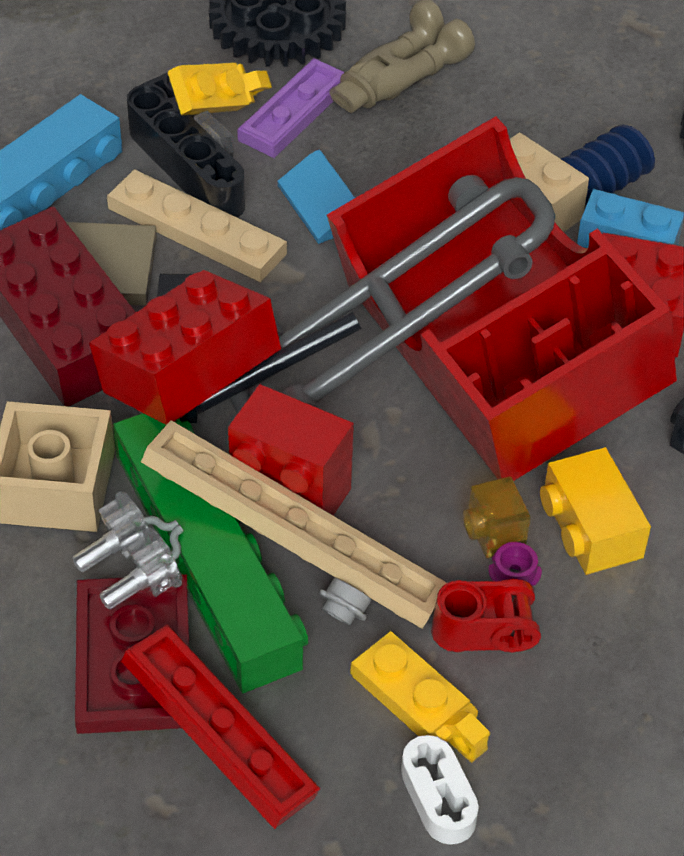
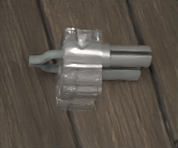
M117 492L115 500L98 510L108 533L73 556V562L81 572L88 570L119 550L127 560L132 559L136 569L100 593V599L108 609L114 608L147 587L156 597L171 586L180 587L183 579L175 561L181 553L178 536L184 532L178 522L174 520L173 522L165 523L155 516L144 518L143 513L127 493ZM148 524H154L164 531H172L170 534L172 551L157 531L148 527Z

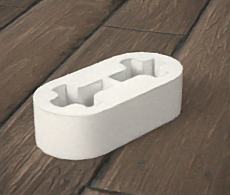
M425 735L416 737L406 745L403 751L401 765L403 782L431 837L440 843L450 845L462 843L470 838L475 831L479 808L477 798L448 743L436 736ZM426 757L430 764L438 763L436 781H433L425 766L418 767V759ZM443 797L446 798L453 812L462 811L460 821L453 822L449 815L441 816Z

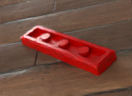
M168 624L125 651L121 660L125 667L274 829L315 799L320 791V787Z

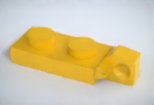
M243 64L179 65L167 71L181 115L238 111L251 105V103H255L254 96L257 93L272 88L267 71L256 70L246 73Z
M392 631L351 662L350 673L352 677L417 736L430 735L439 737L450 743L471 763L488 749L487 744L490 731L476 718L478 717V710L470 700Z

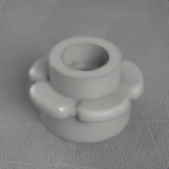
M333 578L326 591L323 589L319 591L320 596L327 600L322 610L335 619L349 626L354 618L361 621L366 620L367 617L364 612L371 599L356 588L337 578Z

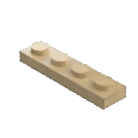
M135 169L107 195L109 210L140 225L156 226L157 233L260 283L287 255V241Z

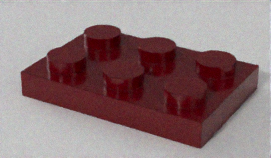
M187 574L169 575V580L162 585L151 584L112 609L105 607V604L100 599V593L123 578L77 580L75 725L77 734L181 729L178 723L125 667L121 660L127 649L167 624L190 648Z

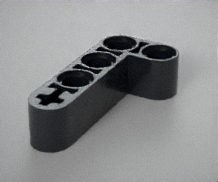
M168 73L130 90L127 95V108L131 138L186 194L237 218L240 217L245 210L244 169L199 125L206 117V113L181 115Z

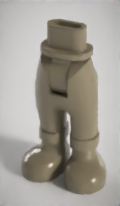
M420 0L412 6L409 14L412 31H407L400 35L398 39L382 44L365 54L348 71L341 75V83L330 90V96L336 104L349 113H353L360 107L372 108L376 105V102L394 99L402 91L419 80L439 72L443 65L455 64L468 58L475 49V40L471 29L464 21L457 18L444 25L442 13L435 2L432 0Z

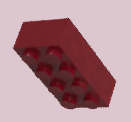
M52 206L0 230V317L63 406L69 407L102 391L89 342L106 332L112 324L123 321L136 312L56 208Z

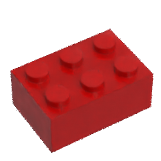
M206 270L188 276L182 284L163 296L150 300L144 308L125 320L112 324L106 332L89 342L103 393L165 425L171 420L173 422L281 350L271 299Z

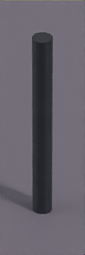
M353 311L281 348V350L199 404L198 414L361 330L362 328Z

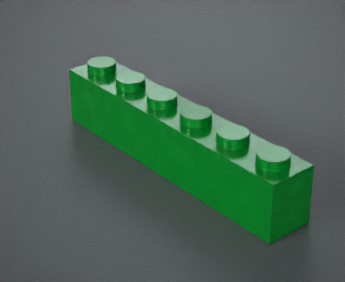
M144 413L114 423L116 457L147 516L158 517L165 523L176 520L184 531L178 536L181 553L172 563L179 575L187 574L188 593L241 693L244 694L303 670V647L308 645L306 629L297 614L290 616L285 608L282 586L274 573L266 574L262 567L260 548L252 533L244 535L239 526L240 521L210 505L204 499L141 463L147 446L166 426L165 424ZM180 419L174 421L194 433L191 424L187 420L181 422ZM152 524L169 555L173 550L170 543L172 531L161 530Z

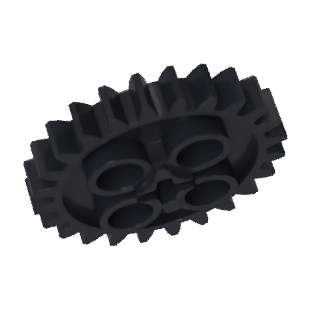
M209 0V27L213 29L214 40L221 39V48L223 50L233 47V57L235 58L245 53L248 54V63L251 64L258 58L265 59L266 67H269L274 59H280L284 67H288L289 59L295 58L301 64H305V55L307 54L319 59L321 58V48L329 51L333 50V41H341L342 30L346 29V0Z

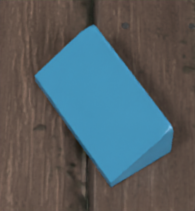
M316 150L309 154L278 180V187L316 242L319 244L334 239L327 214L353 200L355 197L321 150Z

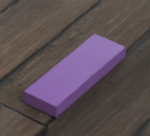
M313 58L238 128V141L275 158L333 102L330 90L341 83V75L345 72Z

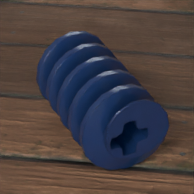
M623 124L613 127L609 132L598 136L596 140L590 141L582 148L572 151L570 155L560 158L589 178L585 206L593 189L614 194L615 191L624 189L628 183L637 181L641 175L649 174L655 167L654 152L648 140L637 129Z

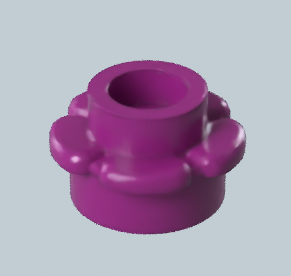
M510 542L502 545L493 555V564L489 565L488 568L489 577L492 581L520 579L535 586L540 581L542 569L538 566L536 552L530 546L520 542ZM510 570H518L520 572L515 573L511 572Z

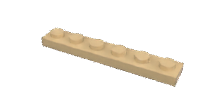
M172 420L146 448L141 463L204 499L210 505L221 509L253 528L259 534L265 535L292 551L303 560L351 585L369 598L393 611L399 617L410 621L422 629L424 628L435 609L437 594L447 582Z

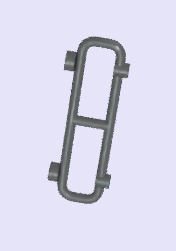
M467 175L458 179L451 186L448 194L449 202L456 211L454 214L287 332H284L281 325L276 322L281 348L346 315L372 296L389 324V327L308 384L292 385L285 389L283 394L318 408L316 402L502 272L510 279H518L525 276L533 264L529 253L538 248L548 238L554 227L555 213L552 204L541 189L531 180L518 177L505 179L491 188H488L483 179L476 175ZM513 198H521L534 215V221L526 231L517 237L508 235L497 240L492 247V254L415 309L407 314L405 313L388 284L504 202ZM249 388L230 398L237 414L250 398Z

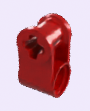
M520 579L502 581L456 580L448 582L441 587L437 594L431 627L433 640L441 648L451 652L501 650L513 653L531 649L541 639L540 627L533 621L531 605L535 601L534 587L529 582Z

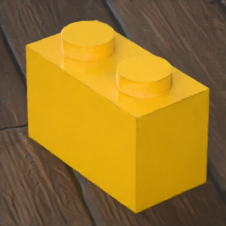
M600 448L548 463L545 486L540 488L541 502L546 514L549 517L554 516L561 528L562 541L566 552L570 557L576 556L585 575L643 559L651 525L607 448Z

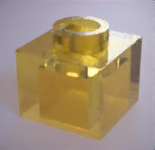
M509 476L471 486L469 509L463 511L464 525L469 538L472 541L478 540L486 559L493 557L497 550L506 543H527L531 516L512 477Z

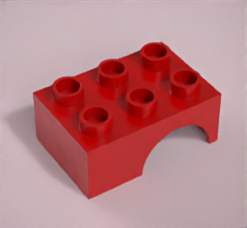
M497 116L327 214L349 287L454 214L456 211L449 202L448 194L451 186L458 179L467 175H476L483 179L488 188L505 179L515 177L526 179L513 151L507 127ZM521 198L510 199L388 284L405 313H409L492 254V247L497 240L508 235L517 237L532 225L534 215ZM554 222L553 230L548 238L538 248L529 253L533 264L525 276L518 279H510L502 272L396 346L503 487L677 381L671 309L598 228L589 233V247L584 248L570 239ZM371 296L362 304L381 329L385 330L389 327L373 297Z

